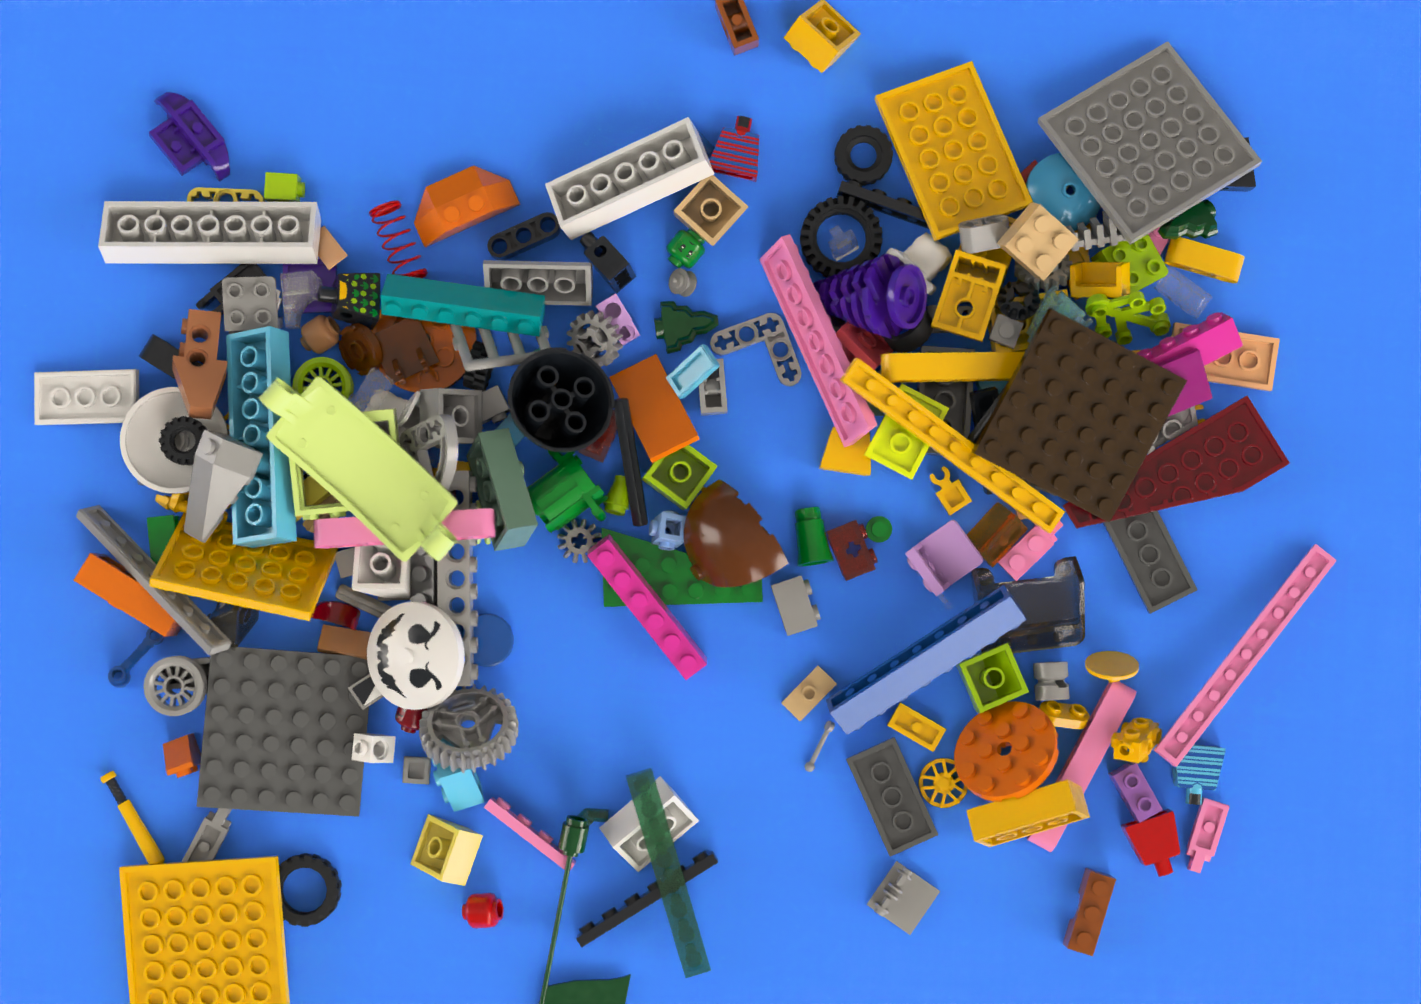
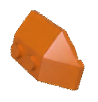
M473 165L425 187L414 225L426 248L521 204L510 180Z

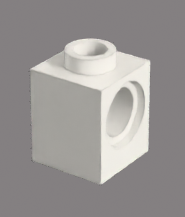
M354 733L352 760L368 763H393L396 736Z

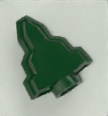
M1203 200L1160 226L1158 233L1163 239H1178L1184 235L1192 239L1199 236L1205 239L1218 234L1215 207L1209 200Z
M661 301V317L654 318L657 340L664 339L667 354L681 351L682 346L692 343L696 335L707 334L719 325L718 315L706 311L693 312L688 306H677L674 301Z

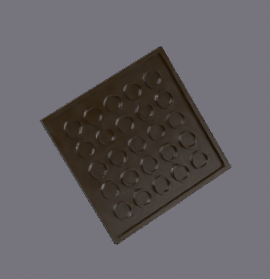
M1048 308L971 452L1110 523L1187 380L1067 316Z

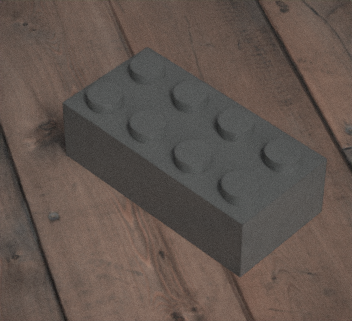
M921 346L919 349V353L975 352V349ZM973 381L917 382V391L949 408L943 421L962 436L968 438L971 424L969 392H973ZM931 447L928 448L925 454L942 456Z

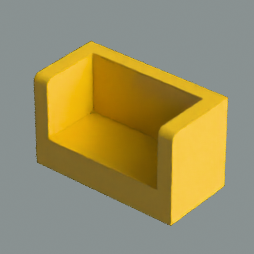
M1077 262L1070 265L1071 297H1091L1095 294H1104L1107 298H1118L1129 295L1130 262Z

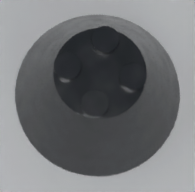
M553 347L533 353L518 366L509 384L508 406L514 423L531 442L541 448L554 452H574L592 445L605 433L612 417L614 393L607 375L594 360L583 353L580 355L566 350V348Z

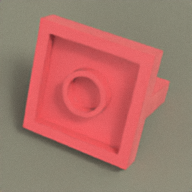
M848 322L836 332L850 363L854 358H858L873 370H876L881 364V355L894 352L881 335L858 328Z

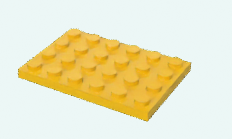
M972 61L875 96L876 105L934 241L959 233V224L963 221L992 215H1008L1027 208L1033 202Z
M183 513L150 577V587L310 621L335 562L338 548H314V540L297 537V541L256 548L234 545L232 523L226 522L218 533H212L204 543L184 532L186 513Z

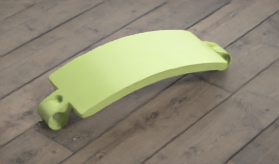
M277 377L259 397V400L267 408L282 416L266 434L267 439L341 502L401 561H408L420 546L430 556L440 561L458 541L442 524V521L458 504L455 497L382 428L323 378H315L300 395Z

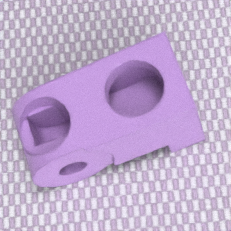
M616 293L595 306L599 312H603L604 319L611 316V324L619 325L616 333L623 334V337L618 340L623 346L640 336L632 322V318Z

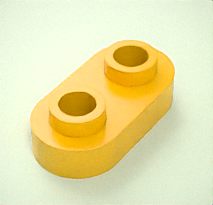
M1051 700L1042 702L1039 707L1055 727L1084 729L1090 718L1086 708L1080 704L1058 703Z

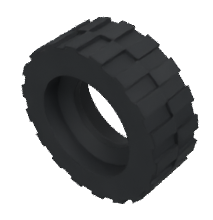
M857 125L855 128L848 129L845 134H842L835 148L834 162L837 165L839 174L841 173L846 181L853 180L859 182L862 186H866V184L872 185L877 180H881L888 172L893 157L892 144L887 139L888 136L885 133L883 134L877 127H871V125ZM859 143H868L876 151V161L868 168H859L851 160V150Z

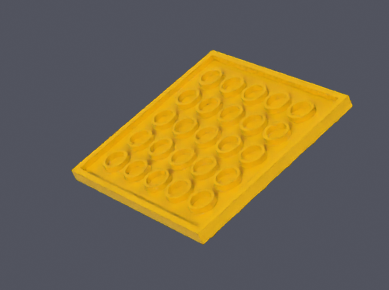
M278 856L126 865L119 867L130 1004H290Z

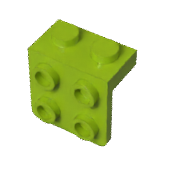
M1148 234L1131 245L1128 241H1119L1118 245H1110L1090 258L1092 262H1130V293L1139 291L1168 274V269Z

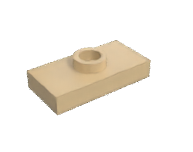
M817 665L781 704L801 721L837 683Z

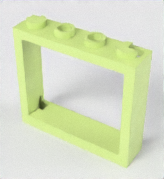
M396 408L362 411L373 422L388 420L389 436L400 445ZM289 458L295 516H303V520L319 519V514L329 513L330 518L346 516V511L349 510L341 502L306 506L303 469Z

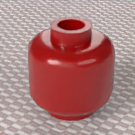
M494 893L471 894L466 904L462 906L463 919L467 920L472 928H492L503 918V903Z

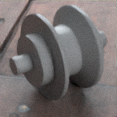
M682 268L674 270L669 278V289L673 294H680L683 297L690 296L697 285L696 275L692 271H686Z

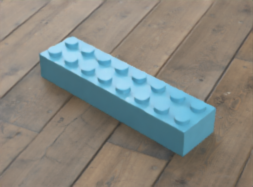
M266 326L226 335L229 436L263 453L253 480L249 485L242 487L237 494L238 500L234 505L232 504L233 544L256 548L297 541L289 457L266 437V434L282 416L272 412L259 400V397L277 377L291 387L289 332L272 326Z

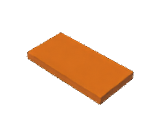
M657 354L609 377L619 398H627L629 400L632 424L652 463L700 440L680 399L667 381V374Z

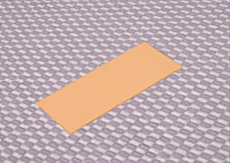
M323 226L320 229L318 257L330 270L348 255L328 229Z

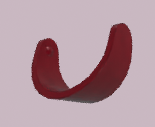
M323 601L316 604L311 618L356 630L360 611L348 603Z

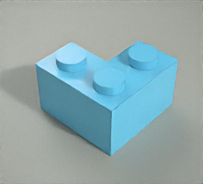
M442 738V739L440 740V741H442L443 743H445V744H447V745H449V746L454 747L452 744H450V743H449L448 741H446L444 738ZM432 760L434 767H437V770L433 771L438 787L442 786L441 792L444 802H450L454 812L485 803L481 782L476 772L474 773L472 769H466L463 774L461 768H457L455 772H452L450 766L442 769L441 763L434 764Z

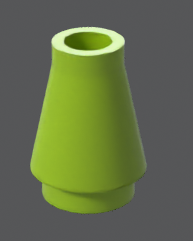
M615 475L607 494L608 499L603 502L605 512L624 516L626 510H629L625 476Z

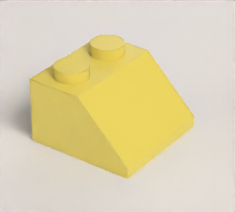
M428 814L410 865L440 881L465 886L483 835L465 826Z

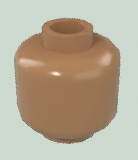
M318 315L301 327L302 338H300V341L307 351L312 350L317 354H322L339 342L341 330L331 316Z

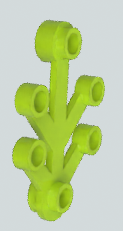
M1135 291L1129 295L1110 300L1104 294H1095L1086 301V314L1095 318V332L1106 338L1112 335L1111 326L1106 322V315L1115 318L1117 328L1115 337L1119 345H1127L1133 340L1126 321L1149 327L1150 331L1156 336L1167 334L1171 326L1169 316L1164 312L1166 310L1164 299L1156 297L1146 302L1141 291ZM1127 304L1130 305V306H1127V307L1118 308V307H1120V306H1124V305H1127ZM1149 310L1152 313L1150 317L1138 314Z

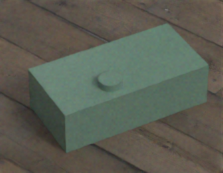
M509 428L478 432L466 457L470 471H472V476L477 478V494L482 509L495 510V537L491 538L494 551L523 547L538 526L524 480L523 463L518 460Z

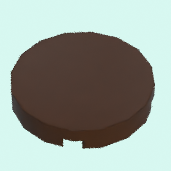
M360 323L348 325L341 330L340 335L342 336L339 341V350L346 365L351 370L356 369L359 372L357 374L361 376L370 375L377 371L382 363V351L373 332Z

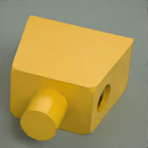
M832 427L819 469L870 476L871 459L864 456L870 444V432L853 445L844 447L836 428Z

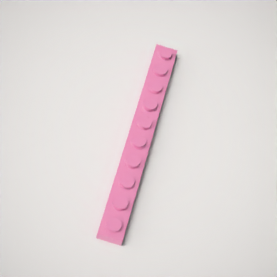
M1317 544L1310 548L1154 749L1156 753L1172 766H1178L1337 561Z

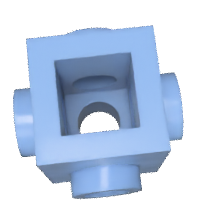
M663 511L657 515L654 520H651L649 525V535L652 536L651 544L659 545V549L672 551L683 544L684 525L687 516L679 515L675 511Z

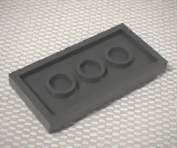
M1158 511L1103 523L1149 614L1198 590Z
M895 737L846 758L890 857L938 835Z

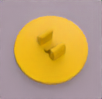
M1101 651L1093 653L1086 658L1085 668L1093 676L1106 679L1109 683L1135 676L1139 671V663L1134 657L1126 653Z

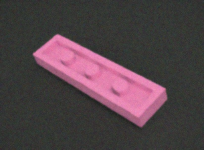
M492 797L484 806L486 810L565 870L567 856L563 854V850L552 843L553 838L542 829L538 832L532 828V821L521 813L517 816L509 809L512 806L501 797H498L497 800ZM572 859V863H571V868H570V870L573 868V866H574L575 863H576V861H575L574 859Z

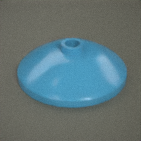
M1056 153L1042 159L1034 166L1027 178L1026 187L1033 203L1042 205L1064 226H1071L1074 231L1078 230L1077 223L1084 222L1085 226L1088 225L1090 218L1096 217L1101 208L1100 204L1061 153ZM1067 186L1072 187V195L1066 193Z

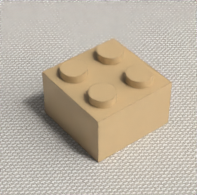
M1031 202L996 244L1032 276L1044 281L1079 239L1042 205Z

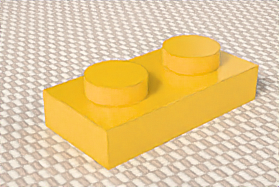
M899 702L887 723V726L934 752L946 731L944 727Z

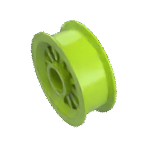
M316 357L304 362L296 371L292 387L300 395L308 387L305 386V382L312 383L315 378L321 377L327 380L334 388L342 387L340 393L351 401L354 392L353 379L347 368L338 361L328 357ZM324 368H328L326 375L324 373ZM319 369V376L314 370ZM333 371H336L337 374L331 377ZM310 373L314 377L313 380L307 378ZM339 378H341V381H342V382H340V383H334V382L337 381Z

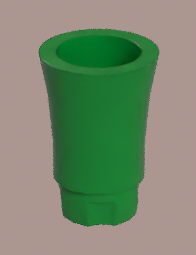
M809 507L796 510L797 566H813L834 561L825 532L824 520L821 519L820 508Z

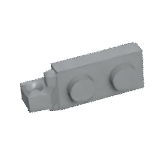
M218 808L216 813L209 812L208 816L202 821L182 862L215 859L230 830L229 827L232 822L227 820L232 809Z

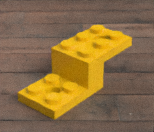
M1008 217L1009 226L1011 227L1016 219ZM960 243L959 249L955 250L931 327L983 342L1001 287H1003L1012 257L1002 248L978 253L962 252ZM969 302L973 306L972 312L966 316L960 315L957 311L960 303Z

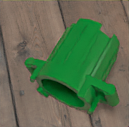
M548 450L549 455L558 465L527 487L534 512L542 519L547 530L552 533L555 530L561 529L589 507L598 521H604L606 513L599 505L606 501L608 497L606 494L603 496L604 492L599 485L595 486L581 467L583 462L577 454L573 456L575 452H568L563 455L561 452Z

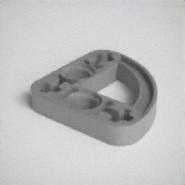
M434 415L405 430L400 436V446L433 476L427 450L440 444V461L435 479L448 490L457 466V429L454 418L451 415Z

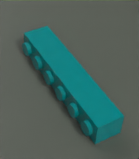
M387 274L381 292V315L539 337L545 316V295Z

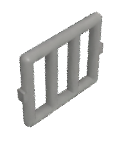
M450 324L454 336L452 338L454 350L459 351L464 369L467 371L519 365L528 356L535 353H525L519 334L507 332L514 354L499 356L490 330L478 328L488 358L473 360L462 327ZM542 325L540 336H535L540 350L551 348L548 341L549 331L547 326Z

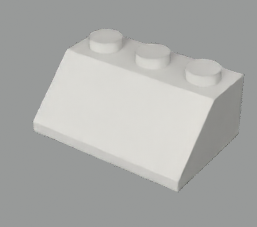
M385 545L355 547L352 590L383 598H411V558L403 562Z
M660 776L614 816L608 819L599 829L611 846L637 872H640L699 820Z

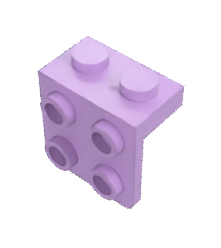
M950 520L905 553L910 567L919 572L923 578L922 581L925 588L929 592H933L936 597L983 563V557L956 520Z

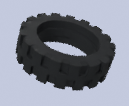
M303 853L292 856L279 865L283 921L286 920L290 925L307 927L320 923L336 909L341 898L340 888L342 884L336 868H333L327 859L324 860L319 855ZM299 868H311L319 872L326 883L327 892L325 900L320 907L310 912L295 910L287 903L283 894V886L287 876Z

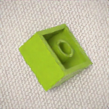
M1008 643L977 653L956 665L977 713L985 712L1029 692Z

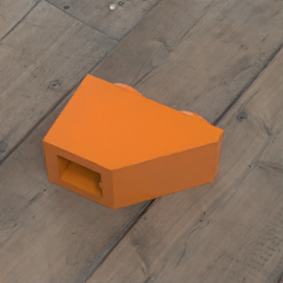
M194 733L163 744L165 768L168 776L176 774L177 778L199 771L197 765H200L201 752Z

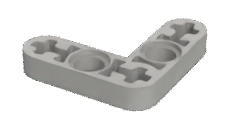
M767 313L720 330L711 337V349L720 356L764 341L780 383L791 387L798 384L801 379V369L782 318L776 313ZM769 318L773 322L777 321L779 323L775 327V332H771L770 329L762 330L764 336L760 338L758 329L754 324L759 322V327L765 326ZM743 327H750L754 331V338L751 341L746 342L739 337V331ZM735 331V339L739 344L738 346L734 347V341L726 344L725 350H722L721 347H715L714 344L718 342V337L722 336L724 340L732 338L729 332ZM781 342L788 347V353L784 357H777L773 353V346L776 343ZM792 357L793 362H788L791 371L796 370L797 372L794 375V381L791 382L788 378L784 379L782 377L786 372L784 364L780 367L777 365V362H784Z

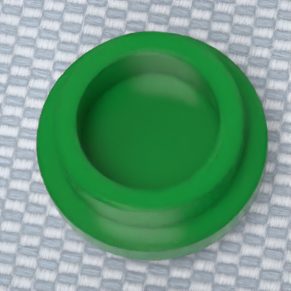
M873 517L866 525V534L874 542H884L892 534V525L885 517Z

